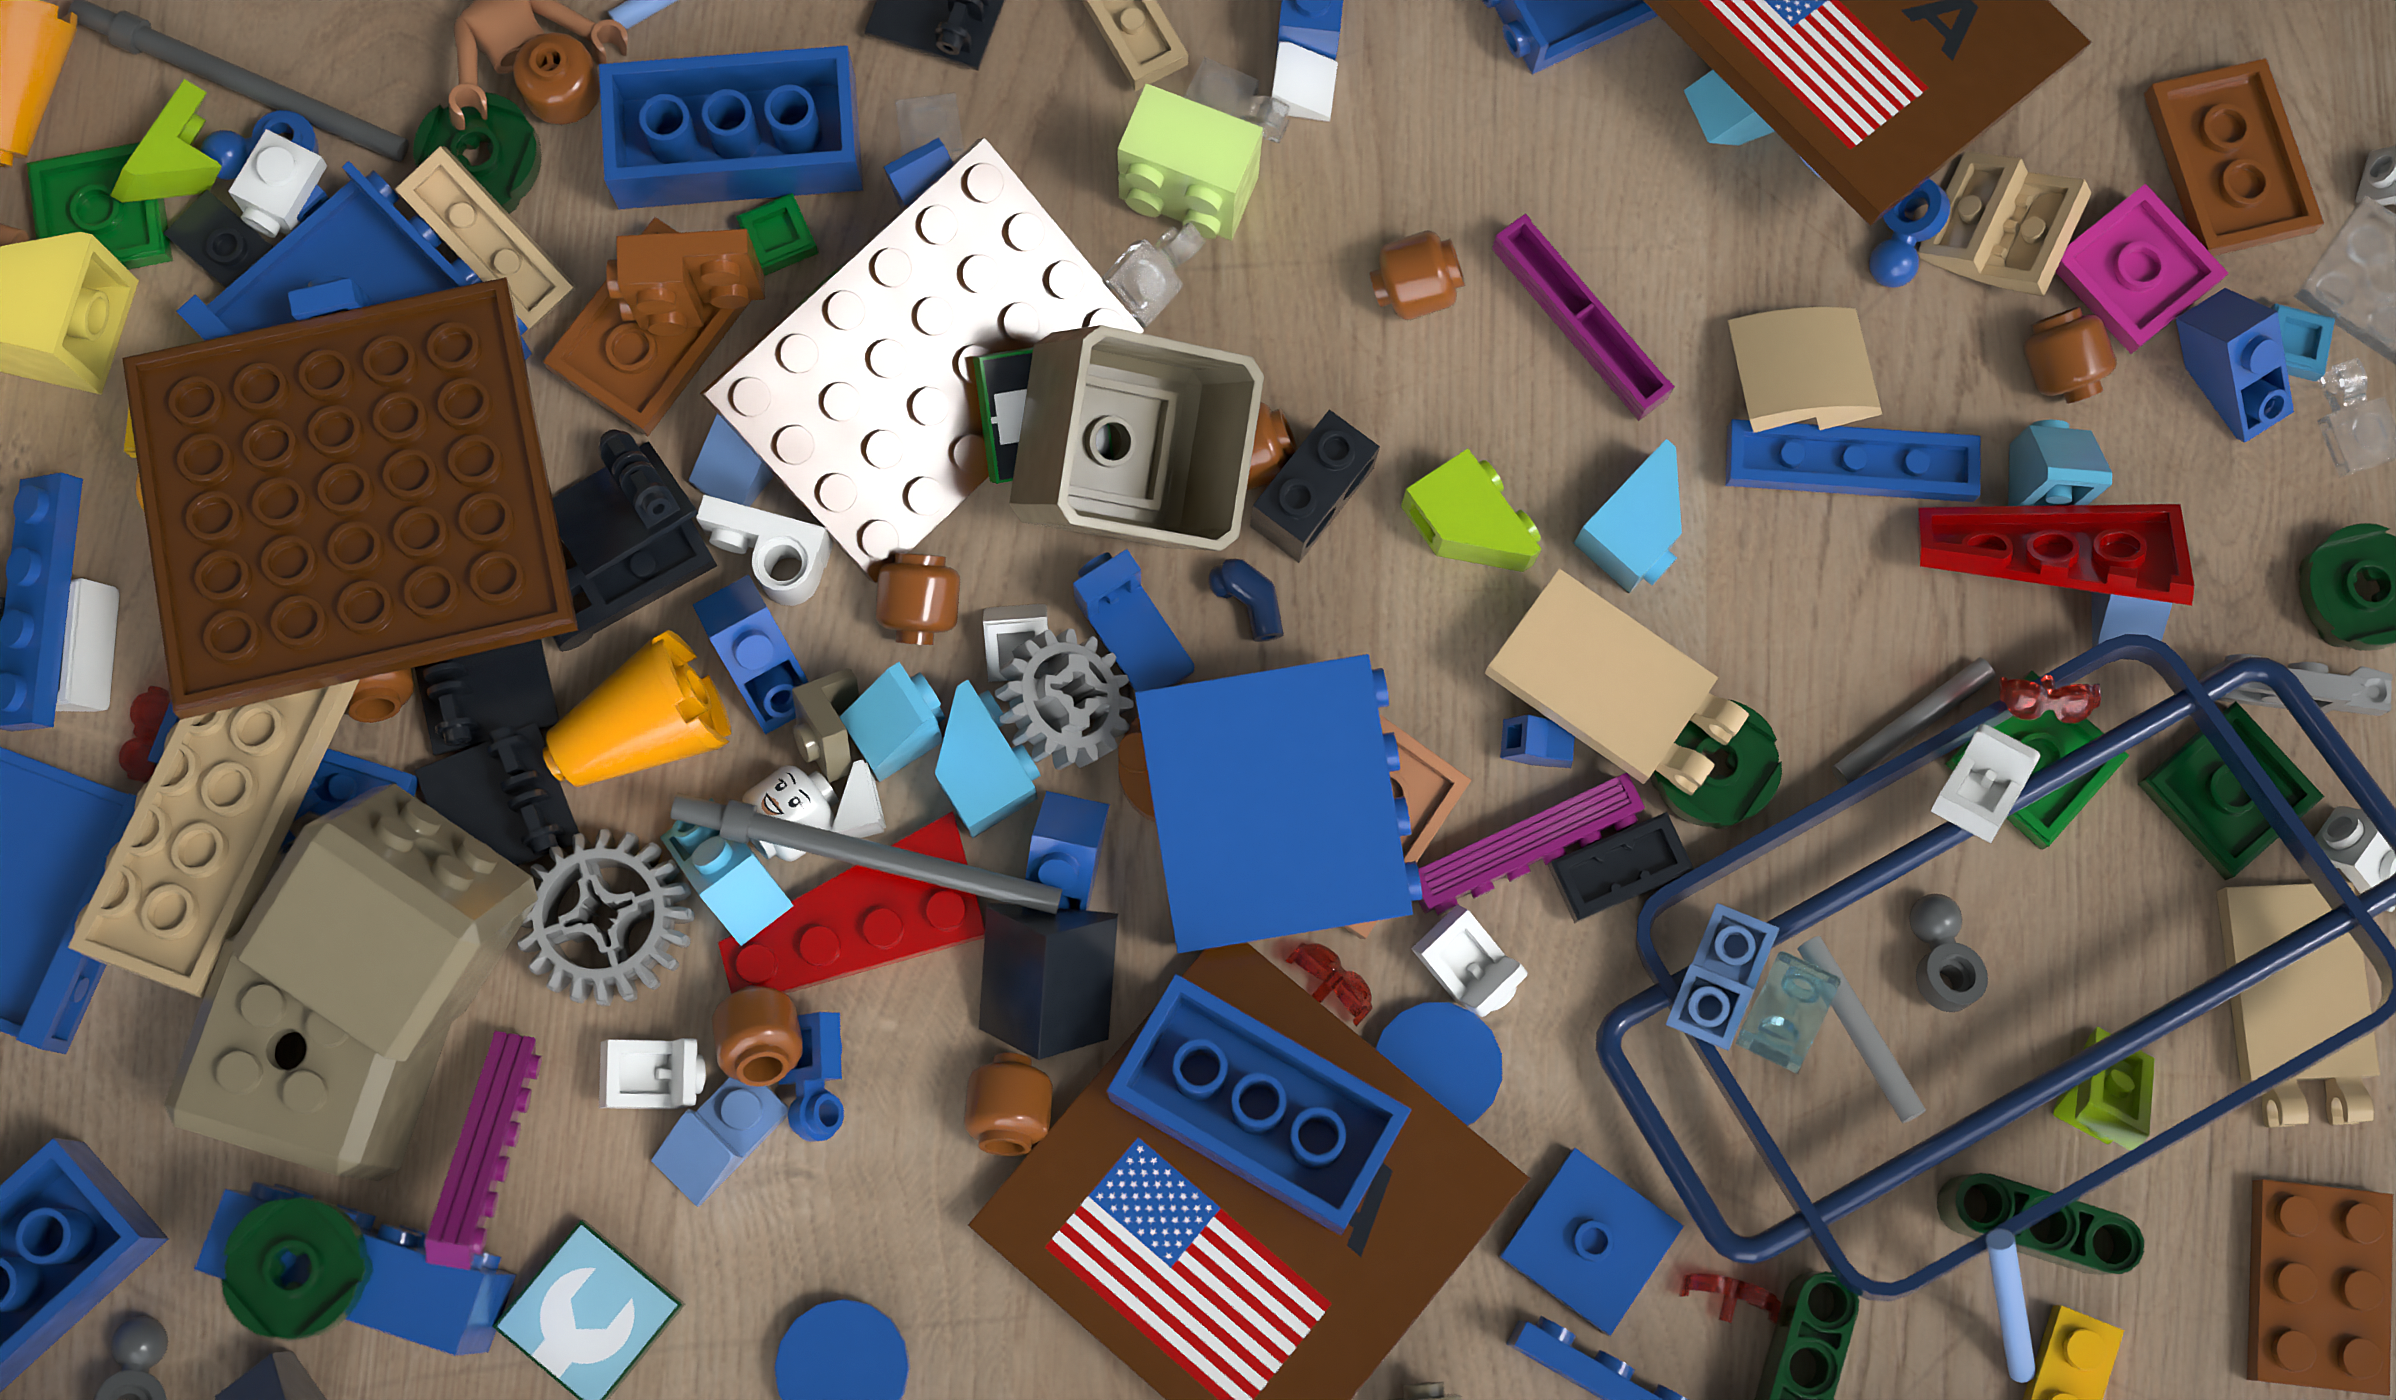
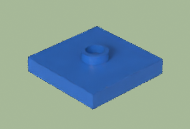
M1572 1148L1498 1257L1602 1333L1611 1336L1684 1225L1581 1151Z

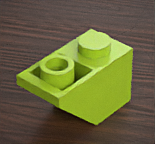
M1469 448L1408 487L1405 491L1401 508L1436 556L1524 572L1534 565L1542 550L1538 544L1541 540L1539 531L1531 518L1522 510L1514 512L1501 494L1504 491V486L1496 470L1486 460L1478 462Z

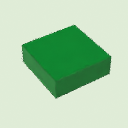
M793 193L736 216L740 228L747 229L764 276L819 254L817 245Z

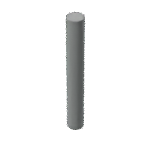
M1983 658L1975 660L1834 764L1831 768L1835 777L1845 786L1866 774L1994 679L1996 675L1992 666Z
M1821 936L1814 937L1797 948L1798 952L1901 1122L1906 1123L1926 1111L1925 1107Z

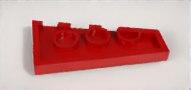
M2181 504L1918 507L1917 528L1920 567L2192 606L2195 584Z
M953 811L891 845L968 865ZM855 865L791 901L794 905L742 946L732 935L718 942L731 994L748 986L774 988L784 994H788L983 939L985 936V924L977 895Z

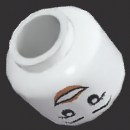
M785 765L749 789L744 794L742 802L756 805L757 813L832 831L835 817L830 807L838 802V798L830 784L818 771H814L807 776L801 769ZM750 838L756 849L768 860L776 855L782 860L794 861L806 853Z

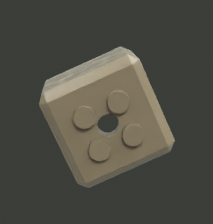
M1105 325L1051 332L1036 343L1033 349L1009 501L1010 506L1023 523L1163 548L1224 550L1238 539L1240 534L1264 382L1262 371L1251 356ZM1107 423L1117 428L1122 439L1119 453L1111 460L1104 458L1096 447L1097 433Z
M391 784L371 788L304 826L231 945L238 960L384 1058L406 1062L468 1009L532 910L538 897L532 876L398 785Z
M238 934L226 939L164 1103L173 1125L337 1176L380 1181L399 1171L451 1024L406 1062L384 1058L238 960L231 945ZM298 1031L307 1042L306 1057L298 1067L291 1070H283L275 1060L274 1051L276 1044L285 1034Z

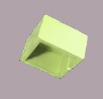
M1146 83L1118 146L1119 198L1125 200L1131 209L1142 215L1158 217L1162 214L1181 221L1188 231L1197 236L1207 239H1214L1216 236H1220L1232 241L1258 179L1263 127Z

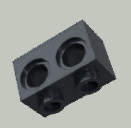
M1329 409L1253 504L1250 527L1300 563L1372 472L1380 446Z

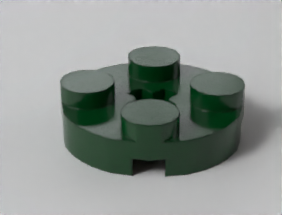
M485 92L487 98V119L484 120L480 112L474 107H462L461 111L465 119V129L457 130L450 120L449 105L444 109L441 104L435 107L425 116L414 138L413 157L416 167L418 168L440 146L446 147L508 214L516 210L520 199L533 187L539 175L542 161L539 137L524 113L509 99L494 93ZM480 142H487V149L491 157L485 163H481V165L471 166L468 158L463 156L466 148L476 150Z
M2371 523L2354 524L2344 527L2323 539L2301 561L2299 566V588L2302 604L2309 619L2318 628L2321 639L2328 645L2334 647L2347 646L2362 651H2374L2396 644V536L2386 533V531L2390 530L2389 528ZM2357 572H2362L2366 581H2377L2380 591L2371 596L2372 602L2364 600L2362 596L2357 594L2354 588V583L2357 582Z
M1734 700L1730 701L1742 707L1748 712L1749 716L1727 745H1723L1710 737L1702 728L1690 720L1674 741L1675 744L1695 750L1700 754L1704 751L1712 755L1719 748L1725 750L1729 754L1725 764L1732 770L1729 778L1721 774L1714 778L1707 776L1702 785L1697 787L1692 795H1689L1656 770L1650 776L1653 787L1659 791L1662 800L1675 814L1690 823L1702 827L1727 829L1737 823L1750 819L1770 802L1781 781L1782 761L1779 762V752L1774 743L1777 739L1772 727L1754 709Z
M305 1197L270 1201L246 1215L230 1234L223 1255L228 1256L224 1266L225 1279H221L222 1295L233 1316L245 1328L257 1335L288 1341L320 1336L337 1327L355 1309L362 1297L364 1287L371 1279L373 1272L372 1260L367 1254L366 1241L358 1225L339 1207L331 1203ZM288 1251L295 1256L307 1253L310 1257L311 1263L307 1268L310 1277L304 1285L299 1281H293L284 1285L280 1279V1276L287 1269L281 1258Z

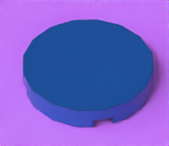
M1424 1002L1400 1012L1383 1029L1375 1048L1467 1126L1475 1123L1493 1104L1502 1082V1053L1492 1030L1475 1013L1450 1002Z
M848 1299L817 1304L795 1319L780 1341L774 1367L778 1394L782 1400H901L906 1392L911 1369L906 1342L893 1319L872 1304Z

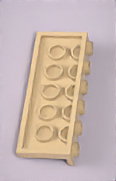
M359 680L180 719L179 722L175 723L166 736L165 751L150 781L141 788L137 795L135 812L121 840L113 846L107 856L105 873L90 903L83 907L77 917L75 934L68 948L103 964L116 966L203 999L226 939L238 934L243 927Z

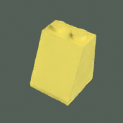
M84 232L0 246V372L102 395L139 280L92 234Z

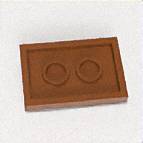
M2267 58L2154 83L2147 89L2144 97L2189 230L2213 256L2315 233L2324 225Z
M654 217L641 235L679 232ZM606 279L543 360V363L550 372L648 437L748 305L741 308L724 309L715 307L711 303H703L704 327H688L686 332L680 335L660 336L652 334L648 330H641L636 320H622L619 298L611 299Z
M2264 1179L2252 1180L2247 1380L2390 1396L2394 1194Z

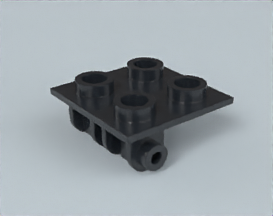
M876 0L864 33L868 36L979 71L1005 0Z
M612 429L601 436L598 453L605 464L604 468L552 498L560 537L587 580L618 564L622 559L662 535L673 531L677 526L699 514L651 443L647 441L638 447L632 435L625 431Z
M542 639L415 667L434 756L489 741L488 734L501 727L512 725L514 730L537 722L539 729L554 726L560 721Z
M537 722L514 730L512 725L501 727L488 734L489 741L414 770L428 806L517 867L549 855L550 847L559 846L564 849L571 846L573 835L580 833L561 783L553 776L545 763L542 750L546 747Z

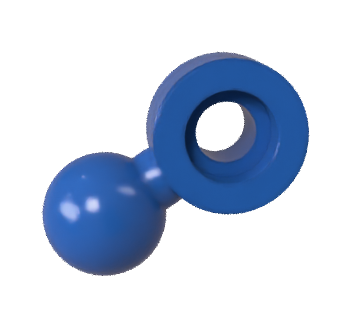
M280 110L262 117L256 123L250 138L244 139L238 133L230 130L215 131L204 139L200 151L221 165L217 178L231 180L237 178L266 129L277 135L280 133H290L294 135L291 142L316 154H319V144L315 132L306 118L292 111Z
M1930 178L1883 215L1885 223L1894 232L1891 239L1885 240L1875 247L1870 256L1869 268L1873 278L1885 287H1901L1915 277L1919 268V256L1914 248L1915 243L1935 236L1942 230L1950 214L1949 198L1945 191ZM1928 205L1925 215L1919 220H1913L1915 211L1920 206Z

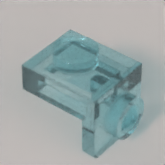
M1784 951L1779 952L1735 1044L1798 1074L1841 984V979L1811 962L1804 961Z

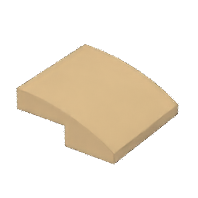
M1965 151L1946 191L1950 201L1948 220L1939 233L1928 240L1922 241L1917 253L1922 260L1958 275L2009 290L2044 296L2089 200L2091 191L2085 179L2028 172L2021 158Z
M1791 308L1728 320L1749 420L1754 433L1814 417L1817 419L1819 430H1824L1882 415L1855 308Z

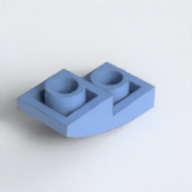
M1716 903L1694 960L1690 963L1665 1025L1729 1051L1780 928Z

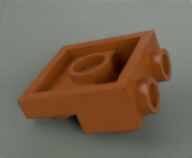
M747 229L616 236L617 259L607 261L606 272L611 299L619 298L622 320H636L641 330H648L655 335L675 336L686 332L688 327H704L703 303H711L718 308L735 309L748 305L749 300H765L764 274Z

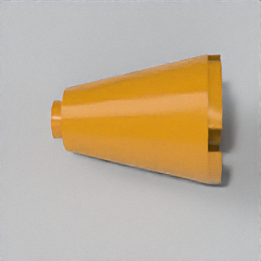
M0 0V167L12 168L14 158L28 157L77 32V15L70 12L62 19H57L59 6L40 0Z
M666 630L654 636L547 731L546 740L548 746L543 748L542 753L547 767L557 780L561 782L568 780L572 785L582 787L718 750L729 743L725 737L731 734V725L719 692L709 675L700 679L693 668L687 664L698 657L678 634Z

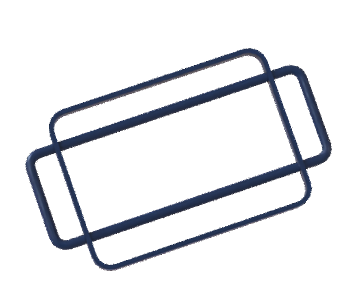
M2124 634L2106 640L1665 885L1646 900L1637 921L1636 949L1642 965L1654 985L1620 1003L1604 1016L1596 1032L1595 1050L1601 1067L1706 1241L1718 1254L1737 1263L1756 1264L1771 1259L1811 1237L1832 1273L1847 1290L1867 1300L1890 1302L1909 1296L1987 1252L1986 1237L1991 1231L2006 1229L2014 1236L2367 1036L2396 1013V949L2373 919L2396 905V871L2389 878L2356 896L2214 703V701L2247 683L2259 682L2270 687L2396 856V808L2299 679L2286 666L2266 657H2246L2231 662L2198 681L2182 658L2160 640L2148 635ZM2124 659L2137 660L2151 666L2163 677L2174 695L2032 773L2007 817L2190 715L2332 910L1814 1203L1809 1199L1716 1047L1711 1043L1685 1033L1795 1211L1793 1215L1757 1235L1745 1237L1734 1233L1723 1218L1622 1049V1038L1627 1030L1667 1007L1670 1011L1672 1010L1689 968L1687 966L1670 975L1655 951L1650 938V929L1655 919L1669 907L1973 738L1981 724H1986L1993 728L2108 663ZM1946 821L1766 922L1780 928L1772 948L1974 836V834L1950 821ZM2347 932L2350 933L2372 963L2381 980L2382 997L2374 1013L1907 1278L1890 1283L1873 1281L1861 1275L1847 1260L1827 1228Z

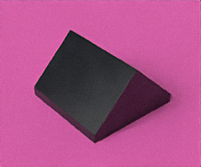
M988 902L985 920L979 1029L1037 1060L1108 1040L1118 913L1058 908L1057 914H1052L1015 904Z

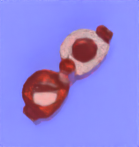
M2051 675L2042 677V685L2027 680H2007L2006 677H2000V699L2006 702L2007 709L2012 715L2023 720H2034L2039 718L2046 710H2053L2057 719L2063 723H2076L2086 719L2093 709L2100 706L2102 697L2100 684H2094L2093 686L2089 684H2073L2056 689L2055 679Z
M157 686L148 687V692L138 695L133 700L130 707V719L135 725L133 734L137 738L126 741L119 752L120 766L128 772V779L135 782L147 783L157 765L147 759L171 701L169 699V692Z
M1301 943L1285 960L1289 964L1295 962L1313 976L1323 980L1311 996L1319 1003H1322L1334 991L1342 1004L1355 1017L1353 1023L1356 1027L1373 1009L1371 991L1365 980L1359 974L1343 969L1338 955L1328 947L1317 943L1308 945Z
M1690 1273V1275L1683 1276L1678 1297L1689 1296L1690 1290L1724 1295L1719 1320L1732 1323L1738 1299L1769 1313L1768 1320L1773 1324L1777 1323L1781 1302L1773 1293L1764 1288L1721 1275Z

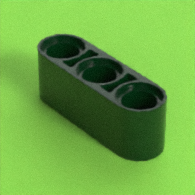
M1967 1174L1951 1178L1941 1187L1937 1195V1210L1940 1219L1949 1229L1976 1239L2055 1193L1994 1174ZM1971 1186L1979 1189L1987 1202V1211L1979 1222L1972 1220L1968 1216L1963 1205L1964 1196ZM2077 1200L2048 1216L2050 1232L2042 1242L2034 1238L2029 1228L2014 1236L2017 1252L2086 1274L2120 1275L2129 1272L2140 1263L2144 1254V1238L2141 1230L2133 1220L2121 1214ZM2100 1227L2109 1232L2114 1242L2113 1253L2106 1262L2096 1255L2093 1248V1237Z
M1814 1271L1803 1273L1789 1283L1783 1297L1754 1400H1834L1859 1311V1297L1857 1294L1847 1290L1832 1272ZM1819 1283L1827 1286L1834 1297V1309L1831 1315L1823 1321L1815 1318L1808 1306V1295L1811 1289ZM1801 1348L1809 1350L1816 1362V1373L1813 1379L1803 1386L1798 1385L1793 1380L1789 1370L1793 1354Z

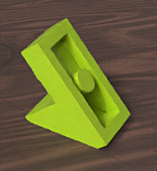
M186 79L181 82L123 167L111 193L112 197L123 203L203 194L206 190L210 191L221 170V165L192 146L206 123V120L197 115L207 92Z
M2097 1026L2090 1034L2083 1050L2111 1035V1033ZM2141 1050L2135 1052L2061 1094L2054 1106L2053 1115L2107 1145L2114 1141L2131 1151L2143 1144L2150 1136L2155 1058Z

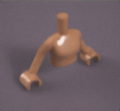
M473 0L457 17L453 28L457 48L458 85L449 94V115L452 125L457 130L465 129V119L461 111L462 107L470 106L476 108L484 120L488 116L487 98L485 92L478 86L477 48L487 56L498 74L513 72L516 55L524 44L540 34H545L533 13L542 15L590 41L591 57L597 65L606 64V52L602 45L604 43L615 44L620 49L621 54L627 56L628 34L626 28L615 20L606 19L594 23L556 0Z

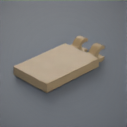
M1560 568L1484 673L1644 784L1654 770H1656L1689 795H1692L1697 787L1702 785L1715 765L1699 752L1674 743L1688 721L1690 720L1719 743L1727 745L1749 716L1748 712L1736 703L1708 693L1718 680L1716 675Z
M2347 882L2354 892L2353 882ZM2315 885L2225 887L2216 891L2226 969L2332 910ZM2349 932L2230 999L2241 1083H2250L2372 1014L2363 951ZM2374 1031L2263 1094L2262 1115L2265 1127H2293L2296 1124L2309 1123L2307 1101L2297 1084V1081L2301 1080L2325 1081L2326 1112L2330 1125H2348L2374 1121L2372 1098L2361 1079L2380 1075Z

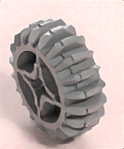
M600 829L596 836L594 849H592L590 842L582 833L574 834L572 846L575 854L569 856L559 846L550 847V857L557 865L551 871L539 864L531 866L530 872L542 883L539 889L536 890L538 900L521 925V927L534 928V931L524 935L517 941L518 948L523 952L541 950L531 960L528 968L536 975L552 970L546 986L556 993H559L571 983L569 990L570 999L574 1002L584 1003L594 987L596 1003L600 1006H610L614 996L615 985H617L618 991L627 1002L635 1001L638 991L634 980L640 978L647 987L656 990L660 987L661 982L652 969L658 963L671 971H675L679 966V962L666 953L670 944L680 948L689 947L691 938L674 929L675 924H687L694 921L695 913L690 908L674 907V904L691 895V889L684 882L669 884L677 876L680 867L673 860L657 865L662 849L653 842L644 846L638 852L639 837L634 833L626 832L621 837L617 847H615L613 833L608 829ZM624 868L634 871L643 877L650 891L639 895L633 891L618 895L613 894L609 883L603 879L600 869ZM578 880L580 887L578 904L572 911L559 916V923H556L557 912L562 898ZM601 900L615 911H618L617 919L609 918L614 924L607 930L608 934L592 924L593 916L601 917L595 912L602 906ZM654 911V921L647 940L632 957L628 958V955L631 954L629 947L631 930L636 924L649 919V913ZM570 940L577 943L595 940L600 953L607 957L609 968L589 969L579 967L567 957L560 944Z

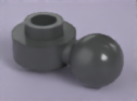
M1928 894L1915 902L1909 916L1913 933L1921 941L1928 943L1931 950L1920 960L1917 966L1916 983L1921 995L1930 1005L1941 1011L1958 1012L1983 996L1988 984L1987 970L1984 962L1974 950L1955 941L1963 921L1962 913L1957 903L1943 894ZM1940 973L1946 975L1950 979L1952 983V989H1950L1944 984L1940 977Z
M136 1316L119 1325L112 1336L111 1351L116 1362L121 1365V1370L109 1377L101 1385L93 1400H167L161 1383L149 1374V1369L164 1357L168 1347L167 1332L159 1321L148 1316Z

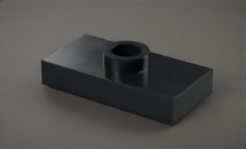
M208 190L164 232L171 242L225 289L273 248L269 242Z
M1667 812L1551 861L1548 864L1574 924L1672 882L1694 870Z

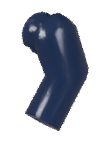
M1226 559L1223 565L1213 567L1208 577L1211 591L1217 597L1226 599L1234 596L1247 606L1253 641L1265 642L1284 636L1276 589L1270 579L1243 559Z

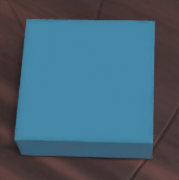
M2275 303L2270 308L2278 312L2288 375L2316 382L2325 375L2335 318Z

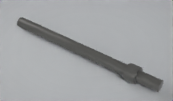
M74 0L70 5L68 14L70 12L76 14L78 17L77 23L108 36L109 42L116 47L133 54H139L142 51L277 110L298 113L314 126L397 162H401L408 152V139L151 29L150 22L144 18L124 10L117 14L87 0Z
M677 793L671 809V819L719 830L720 838L747 844L751 838L1052 914H1057L1063 890L757 813L756 805L732 799L725 805Z

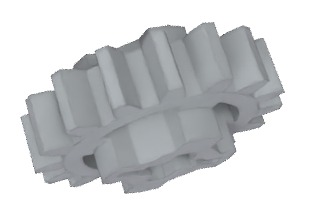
M1068 628L1056 637L1049 629L1033 638L1032 641L1029 639L1012 651L1014 658L1001 666L999 671L1010 682L995 691L996 698L1009 702L1010 709L999 717L1000 722L1006 724L1015 722L1019 729L1014 735L1012 743L1018 746L1026 741L1031 742L1034 745L1031 760L1036 763L1052 754L1054 767L1058 770H1062L1074 762L1079 768L1085 767L1098 760V757L1101 758L1118 747L1115 738L1126 733L1130 727L1119 715L1133 707L1132 700L1119 694V688L1129 682L1128 676H1114L1110 670V667L1117 658L1115 654L1110 653L1100 658L1095 653L1098 639L1093 636L1081 644H1077L1074 629ZM1043 662H1048V668L1041 671V678H1033L1039 665ZM1089 719H1095L1091 731L1087 736L1082 737V731L1089 727Z

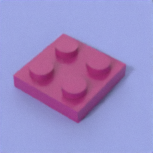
M2146 183L2069 244L2055 271L2093 314L2102 319L2104 326L2130 354H2133L2229 274Z

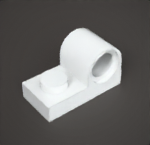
M703 495L696 519L705 534L711 536L709 542L718 548L739 554H745L748 547L754 548L752 557L754 574L762 589L772 601L781 605L794 606L804 603L814 595L833 547L825 527ZM796 558L802 561L801 569L793 579L777 581L771 578V571L780 560Z

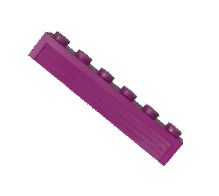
M1526 213L1495 236L1492 245L1494 253L1638 421L1669 398L1675 386L1669 379L1667 380L1532 223Z
M1627 772L1419 868L1422 900L1418 901L1425 914L1432 910H1435L1437 916L1452 910L1456 905H1459L1456 899L1471 893L1473 899L1478 898L1495 889L1492 882L1507 876L1509 882L1517 880L1531 872L1529 865L1543 859L1545 865H1548L1551 861L1567 855L1564 850L1567 847L1579 843L1580 847L1584 848L1603 839L1600 832L1614 826L1616 831L1619 832L1638 822L1636 815L1641 813L1645 806Z
M501 1031L494 1032L425 1239L426 1263L470 1270L474 1255L482 1254L484 1251L488 1232L487 1228H483L486 1217L493 1218L496 1213L499 1192H495L498 1181L505 1182L510 1165V1157H507L506 1154L509 1147H516L521 1129V1122H517L520 1112L527 1113L531 1099V1088H528L530 1079L537 1080L541 1068L542 1055H536V1039L534 1037H522L518 1034H506Z

